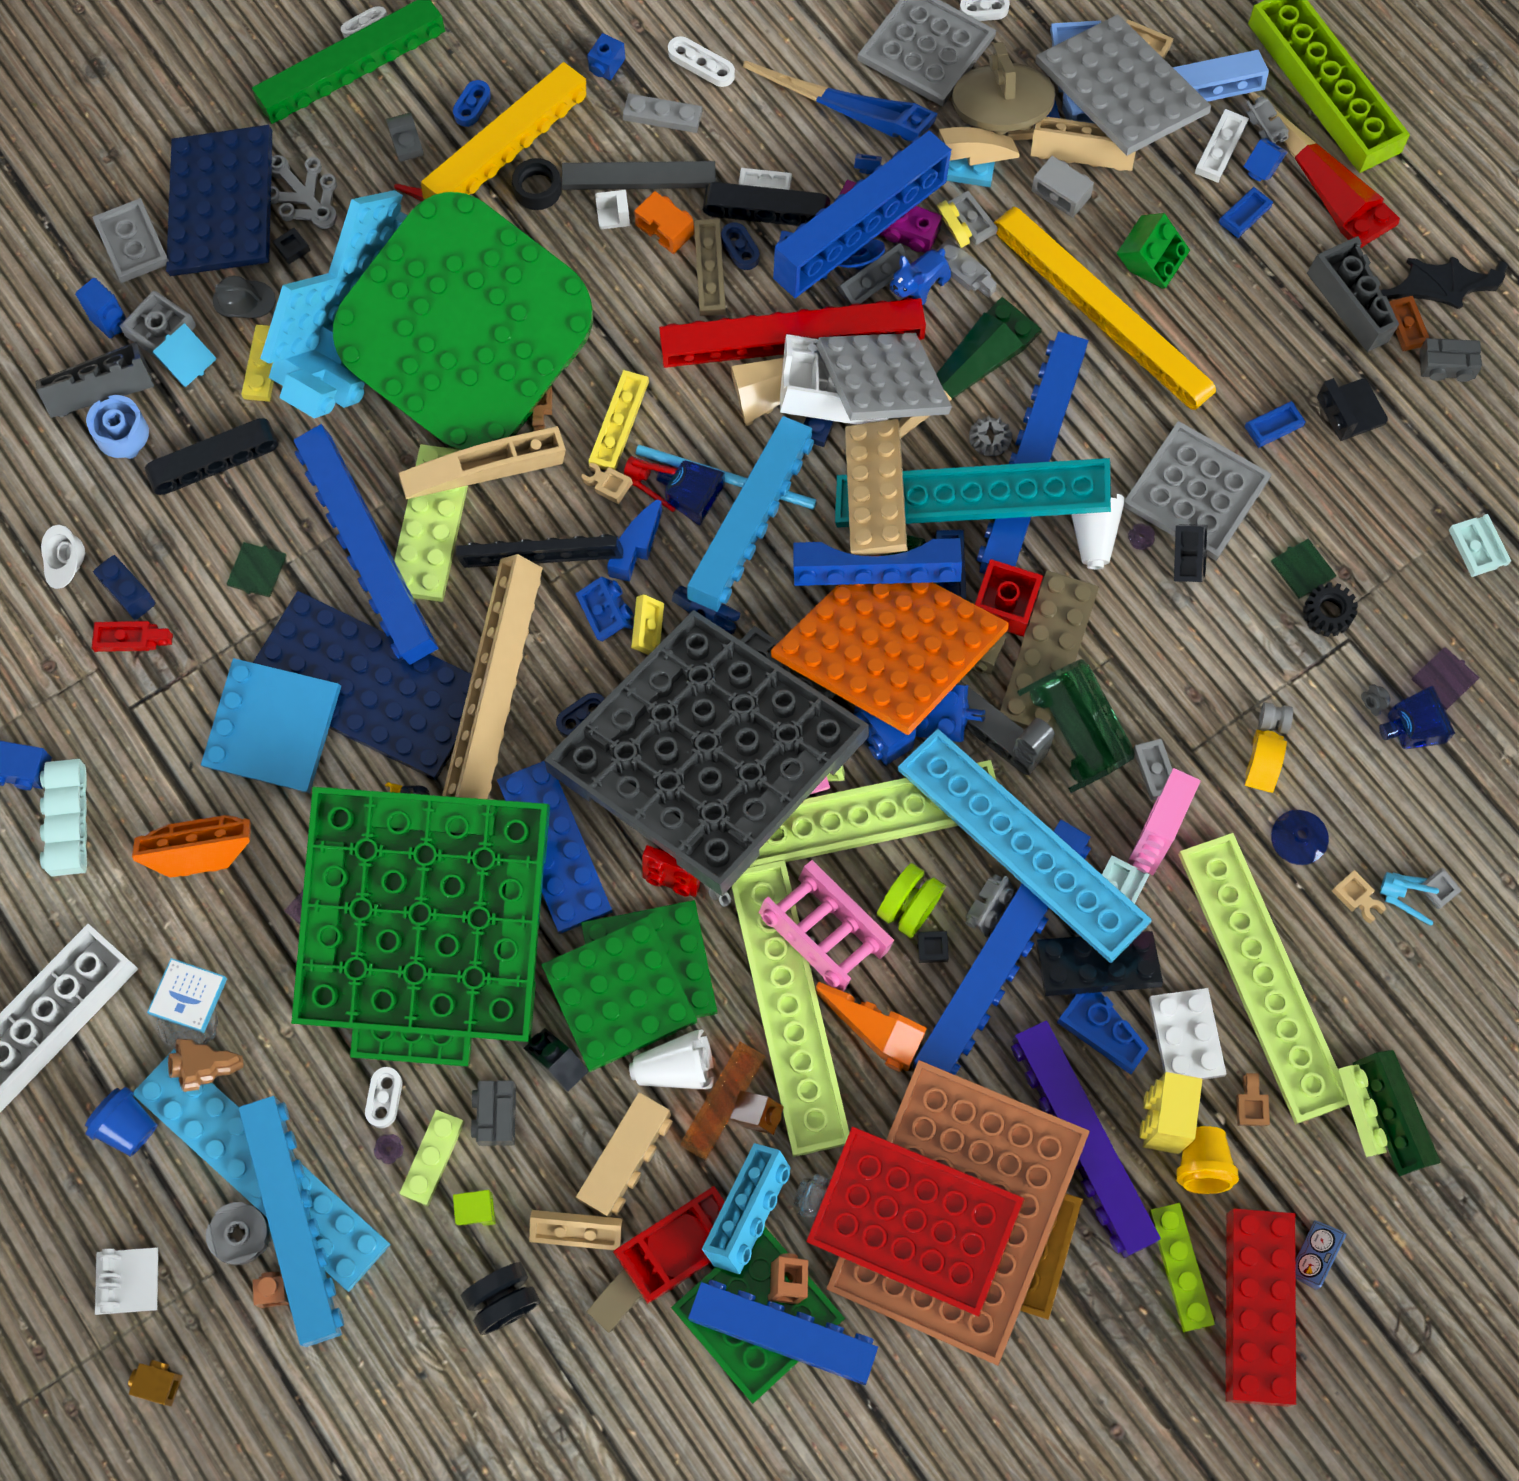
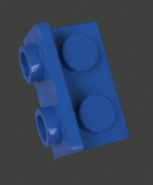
M602 576L577 592L576 596L597 640L603 642L624 627L630 630L633 629L634 621L632 618L634 614L631 608L624 603L621 597L623 592L619 584Z

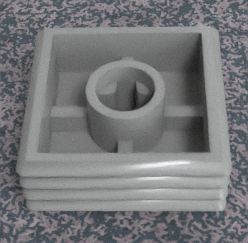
M154 290L121 323L120 328L124 336L133 342H137L138 346L156 358L152 351L165 341L166 335L173 334L184 323L192 331L196 324L192 315Z

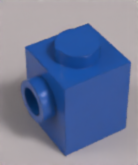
M602 33L587 55L589 71L597 77H603L611 81L626 59L624 43Z
M1267 138L1260 139L1243 167L1249 170L1248 175L1257 181L1271 179L1287 151Z

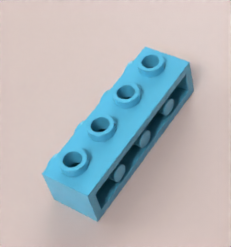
M756 1143L753 1144L702 1248L714 1267L740 1274L744 1265L749 1262L752 1248L757 1238L762 1235L765 1221L770 1211L775 1208L777 1196L783 1184L788 1181L791 1167L780 1150Z

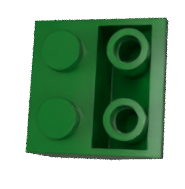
M1158 213L1141 215L1116 254L1129 272L1164 289L1168 286L1190 252V249L1166 214Z

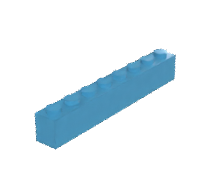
M782 416L688 583L687 599L718 612L722 603L726 604L732 593L731 586L734 581L739 582L746 559L749 561L752 559L756 550L755 543L757 539L764 537L768 528V519L770 517L774 518L779 509V499L781 496L785 497L791 486L790 480L792 476H797L801 470L804 454L809 455L812 450L814 440L811 439V427Z
M271 1096L238 1107L299 1344L309 1347L341 1336L340 1327L344 1326V1320L340 1308L335 1309L332 1297L336 1296V1290L332 1278H327L324 1269L325 1266H328V1259L324 1248H319L316 1237L320 1236V1229L316 1218L311 1219L308 1207L312 1206V1199L308 1189H303L301 1178L305 1177V1173L300 1159L296 1160L293 1149L297 1148L294 1133L292 1131L288 1132L286 1120H289L287 1106L285 1102L280 1103L275 1096Z

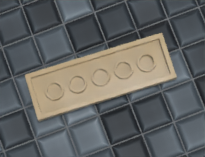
M898 419L845 426L851 554L872 556L908 551L900 425Z

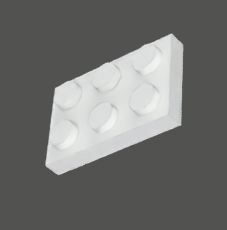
M1208 988L1150 996L1149 1003L1163 1072L1202 1078V1080L1225 1077L1227 1074Z

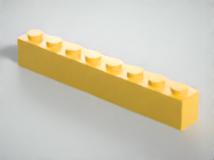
M565 62L561 63L421 181L423 198L427 199L433 195L445 192H460L468 195L475 193L480 185L487 179L493 178L501 167L506 163L512 162L521 150L528 148L534 139L541 133L547 132L554 122L559 118H563L574 105L584 100L586 96V78Z

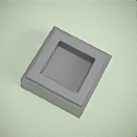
M1444 868L1437 870L1422 883V885L1439 889L1437 894L1423 891L1437 909L1442 908L1462 891Z

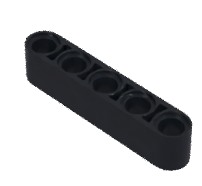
M712 182L706 185L702 210L706 215L716 218L800 226L813 219L819 210L829 207L831 200L822 193Z
M259 418L155 459L145 466V472L153 492L157 495H165L268 454L278 447V441L269 421L265 418Z

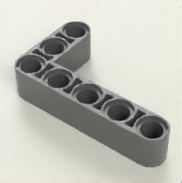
M961 680L957 683V684L966 685V684L963 683ZM968 687L967 700L969 708L985 710V715H978L985 716L984 722L968 720L965 729L1025 775H1030L1047 756L1055 736L1054 730L1049 724L1039 718H1035L1023 730Z

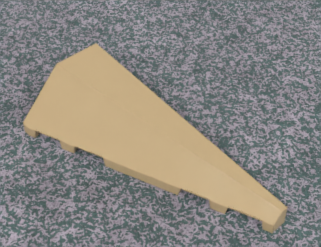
M783 358L731 366L732 379L738 395L739 407L745 426L751 425L756 418L765 413H771L776 406L780 405Z

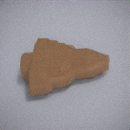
M177 1039L176 1053H170L168 1057L169 1077H179V1084L183 1092L199 1090L202 1084L212 1083L217 1076L230 1075L242 1069L244 1065L241 1055L227 1050L215 1051L207 1044H196L193 1039Z

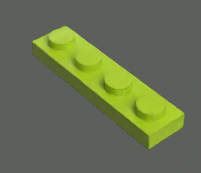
M1180 1203L1149 1210L1150 1218L1161 1238L1158 1241V1246L1183 1333L1215 1325Z

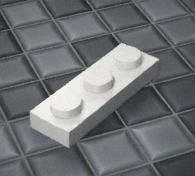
M1227 109L1224 110L1196 167L1195 174L1217 183L1219 182L1249 118Z

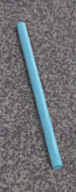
M638 445L636 449V455L680 469L683 467V470L684 464L687 471L712 479L716 478V480L719 479V481L741 488L748 479L646 446ZM788 491L785 497L781 496L780 500L814 510L817 499Z

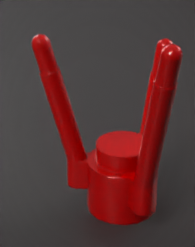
M630 456L624 468V475L632 479V486L638 487L654 500H660L664 507L675 512L676 508L642 484L641 481H646L649 478L651 470L668 474H679L681 470Z

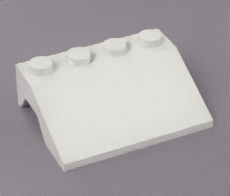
M786 334L780 389V413L857 425L888 420V418L850 421L816 346L818 339Z

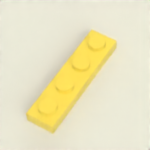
M623 370L589 458V464L595 463L602 470H607L608 467L616 470L647 389L649 377Z

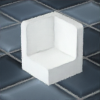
M626 190L595 194L600 229L630 226Z

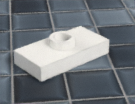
M741 168L739 185L790 190L792 173Z

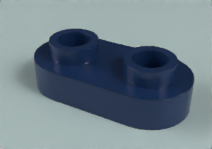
M737 222L725 225L721 232V240L735 265L742 270L755 268L760 260V252L746 228ZM731 238H738V240L732 241Z
M589 693L560 712L556 719V726L560 735L566 738L591 713L589 709L597 707L605 698L598 693ZM570 722L576 724L573 729H568L566 725Z

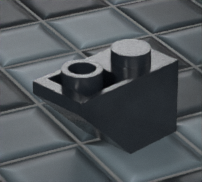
M546 1028L540 1033L535 1034L531 1041L523 1048L567 1092L589 1072L574 1052Z

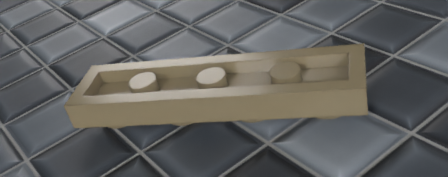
M720 219L694 220L700 316L726 315Z

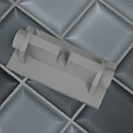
M1264 96L1257 98L1253 106L1249 100L1246 101L1249 108L1246 115L1253 126L1258 124L1261 131L1258 133L1261 139L1267 138L1276 143L1277 141L1284 142L1289 138V130L1279 116L1272 121L1269 120L1277 115V112L1268 98H1264Z
M994 874L992 878H988L979 893V897L987 901L982 903L975 900L965 916L967 918L966 925L974 929L978 926L985 937L990 929L997 925L999 914L1013 897L1014 888L1007 876L1001 878Z

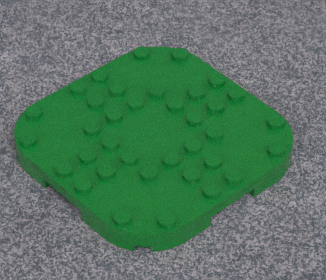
M445 192L423 200L412 209L355 283L336 312L333 323V340L341 361L357 378L399 408L441 442L453 449L464 450L480 444L515 436L533 413L534 407L563 369H567L587 342L593 325V307L590 295L582 279L561 260L480 199L465 193Z

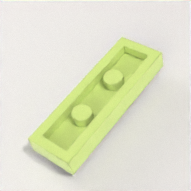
M1359 1065L1339 1068L1340 1077L1366 1157L1387 1153L1385 1147L1387 1146V1137L1383 1129L1379 1128L1376 1119L1378 1110L1374 1100L1370 1099L1366 1088L1368 1087L1366 1073L1360 1069Z
M435 1110L399 1193L401 1196L429 1207L465 1123L464 1120Z

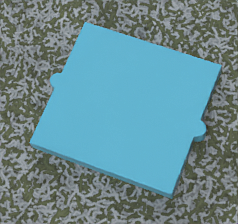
M185 323L173 334L166 335L165 341L152 351L156 358L184 388L197 376L204 375V370L217 359Z

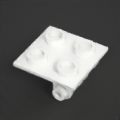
M158 1247L115 1251V1249H102V1252H97L95 1315L157 1310Z

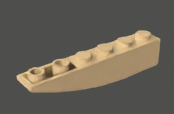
M556 426L491 441L442 456L400 472L399 479L405 498L411 499L563 464L566 449L559 428Z

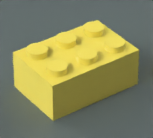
M1165 1072L1159 1080L1156 1079L1155 1085H1151L1150 1091H1146L1143 1108L1148 1109L1146 1120L1141 1122L1139 1138L1144 1139L1143 1148L1179 1154L1195 1140L1202 1078Z

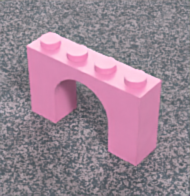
M1173 768L1160 796H1158L1128 859V864L1138 868L1137 870L1143 873L1154 875L1175 839L1201 780Z

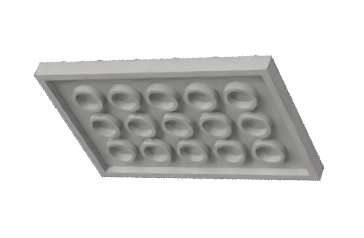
M1118 14L1036 55L1035 63L1126 156L1210 113L1211 105Z

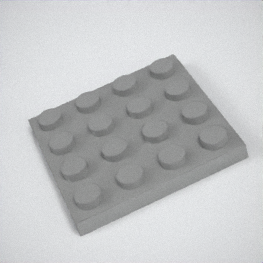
M899 0L858 53V61L943 107L953 94L957 81L971 70L995 38L996 30L941 0Z
M916 333L818 338L816 346L850 421L947 415L950 413L952 406Z
M1178 421L1124 500V508L1174 537L1176 525H1208L1207 556L1217 561L1270 480L1272 474Z

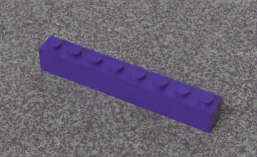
M1046 1020L1016 1034L1012 1040L1014 1045L1011 1046V1050L1016 1060L1023 1062L1027 1070L1025 1077L1032 1089H1037L1041 1097L1038 1101L1042 1111L1090 1131L1075 1170L1078 1169L1083 1178L1081 1186L1088 1198L1093 1197L1098 1207L1095 1209L1098 1220L1103 1226L1107 1225L1112 1234L1109 1239L1117 1254L1121 1253L1126 1258L1157 1243L1161 1238L1048 1021Z

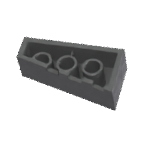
M1359 236L1317 254L1307 275L1363 348L1369 352L1388 343L1398 328L1399 322L1387 297L1383 296L1379 289L1381 283L1377 276H1373L1369 267L1371 262L1367 254H1363L1360 248L1362 243Z
M137 342L35 381L36 390L50 418L55 416L64 417L72 411L92 406L99 400L100 402L109 399L108 396L111 395L125 396L154 387L150 369Z

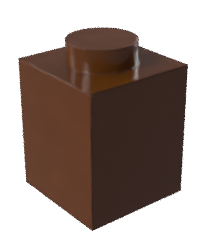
M740 1090L730 1119L746 1129L774 1135L777 1125L781 1120L784 1107L768 1096Z

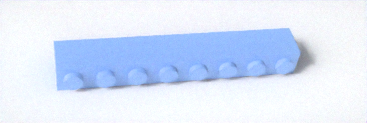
M1259 50L1173 67L1207 102L1265 90L1269 72ZM1063 92L1062 110L1066 120L1094 123Z

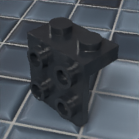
M1333 378L1324 381L1317 395V399L1340 441L1384 426L1388 421L1386 413L1366 379H1359L1338 387Z

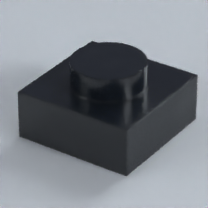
M295 228L273 240L275 248L288 264L311 251L309 245Z
M947 931L918 932L919 963L948 962Z

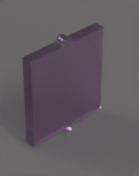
M1444 647L1411 680L1426 692V697L1435 698L1436 702L1439 705L1441 703L1443 709L1447 710L1480 677L1465 665L1464 660L1458 659L1450 650Z

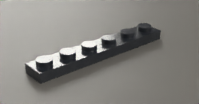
M603 534L599 537L588 538L575 536L572 539L547 538L540 541L523 539L519 542L495 541L491 544L472 542L456 546V557L464 568L499 566L500 559L516 554L535 564L623 558V547L617 536Z

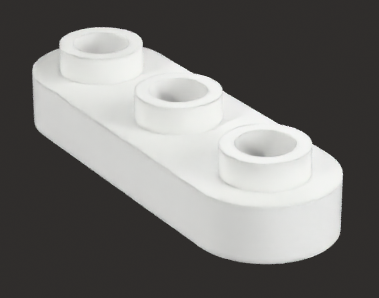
M675 37L669 42L668 55L676 64L719 87L728 86L734 81L735 68L730 61L686 37Z

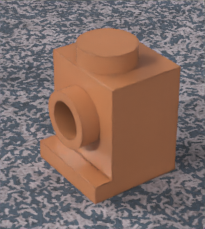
M781 1254L771 1262L768 1301L798 1304L808 1297V1260L798 1259L796 1254ZM784 1275L787 1276L789 1282H784Z
M280 1272L262 1273L259 1279L252 1280L253 1302L255 1306L269 1308L289 1305Z

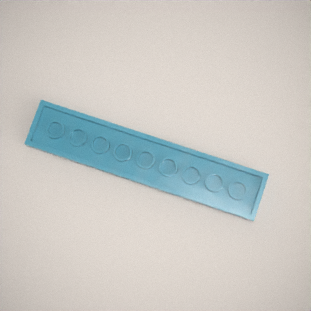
M939 729L931 734L898 766V771L1109 963H1112L1151 923L1152 919Z
M173 1049L170 1053H176V1050ZM168 1054L135 1089L134 1096L266 1216L238 1106L213 1083L202 1084L199 1090L183 1092L179 1084V1077H169ZM302 1164L305 1177L301 1178L303 1189H308L312 1199V1206L308 1207L311 1219L316 1218L320 1229V1236L316 1237L319 1248H324L328 1259V1266H325L324 1269L349 1292L391 1244Z

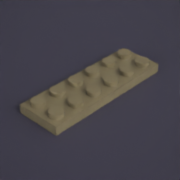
M1046 570L1000 712L1018 726L1026 729L1035 718H1039L1054 729L1099 586Z

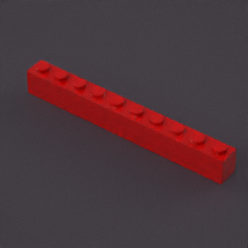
M904 298L900 301H877L872 304L863 305L855 303L845 307L828 306L817 310L801 309L790 313L774 312L770 315H748L744 318L735 319L721 318L717 321L708 322L694 321L693 323L680 325L672 323L659 327L663 366L667 368L784 355L786 334L818 339L819 337L916 333L919 340L925 338L926 322L922 299Z

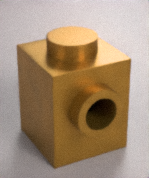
M151 1360L150 1365L139 1363L138 1369H134L130 1375L128 1382L130 1391L128 1395L172 1407L183 1375L169 1372L168 1364Z

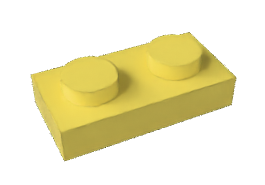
M644 594L636 597L631 648L649 655L660 644L664 611L663 602Z

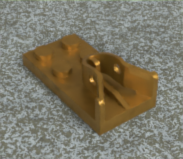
M1070 1194L1065 1195L1020 1311L1049 1320L1083 1198Z

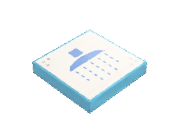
M171 958L147 1013L151 1016L204 1033L227 978Z

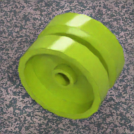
M910 863L894 881L877 911V916L888 924L896 921L903 913L898 924V930L909 938H912L925 923L946 888L944 883L933 877L928 879L919 889L924 879V870L914 863Z

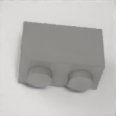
M1051 156L1034 176L1031 191L1073 218L1091 198L1094 182L1085 174H1080L1072 169L1065 161Z

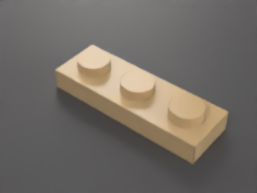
M532 1210L530 1215L529 1242L615 1250L622 1244L623 1219Z

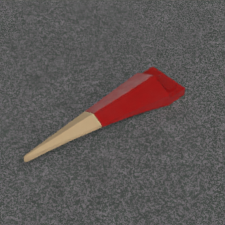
M1255 92L1249 93V98L1255 104V100L1260 96ZM1275 109L1277 115L1269 120L1272 121L1279 116L1289 130V138L1283 143L1309 179L1341 234L1346 239L1350 240L1359 236L1362 243L1360 248L1399 224L1400 218L1383 202L1384 198Z

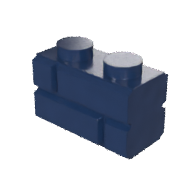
M115 555L109 557L94 569L93 573L99 582L133 620L140 618L156 604L145 587Z

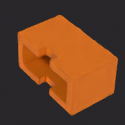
M656 191L634 210L635 225L650 237L653 234L657 235L660 238L658 243L672 254H675L694 235V220L687 211L678 209L667 196H661Z

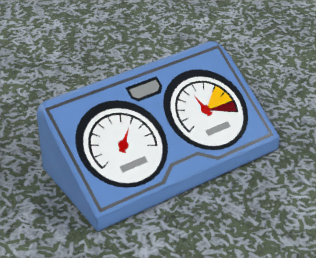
M1315 1220L1295 1259L1296 1279L1315 1290L1321 1288L1347 1234Z

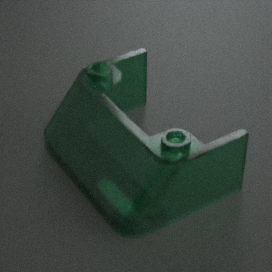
M1083 659L1062 667L1017 691L1019 696L1030 692V698L1036 706H1040L1042 709L1050 708L1075 755V758L1071 760L1070 773L1077 783L1068 788L1070 793L1109 775L1134 759V750L1090 666Z

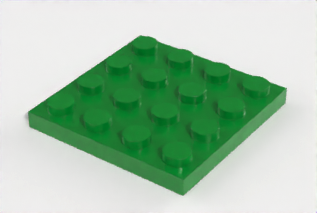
M695 900L581 922L584 941L587 944L649 916L696 1018L718 1014Z
M649 916L541 964L589 1072L698 1023Z
M764 1227L762 1235L757 1238L752 1248L751 1258L744 1265L740 1274L715 1267L671 1307L752 1404L799 1361L689 1321L688 1317L701 1282L708 1284L709 1280L726 1285L725 1291L736 1295L739 1290L756 1296L755 1302L767 1305L768 1294H770L771 1262L781 1254L788 1252L766 1227ZM784 1275V1282H789L787 1276ZM809 1276L808 1297L798 1304L774 1302L784 1306V1312L796 1316L797 1312H802L814 1317L813 1323L823 1327L826 1326L827 1322L839 1325L845 1320V1317Z

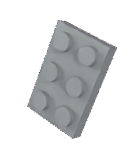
M141 198L92 217L121 283L166 266L168 258Z

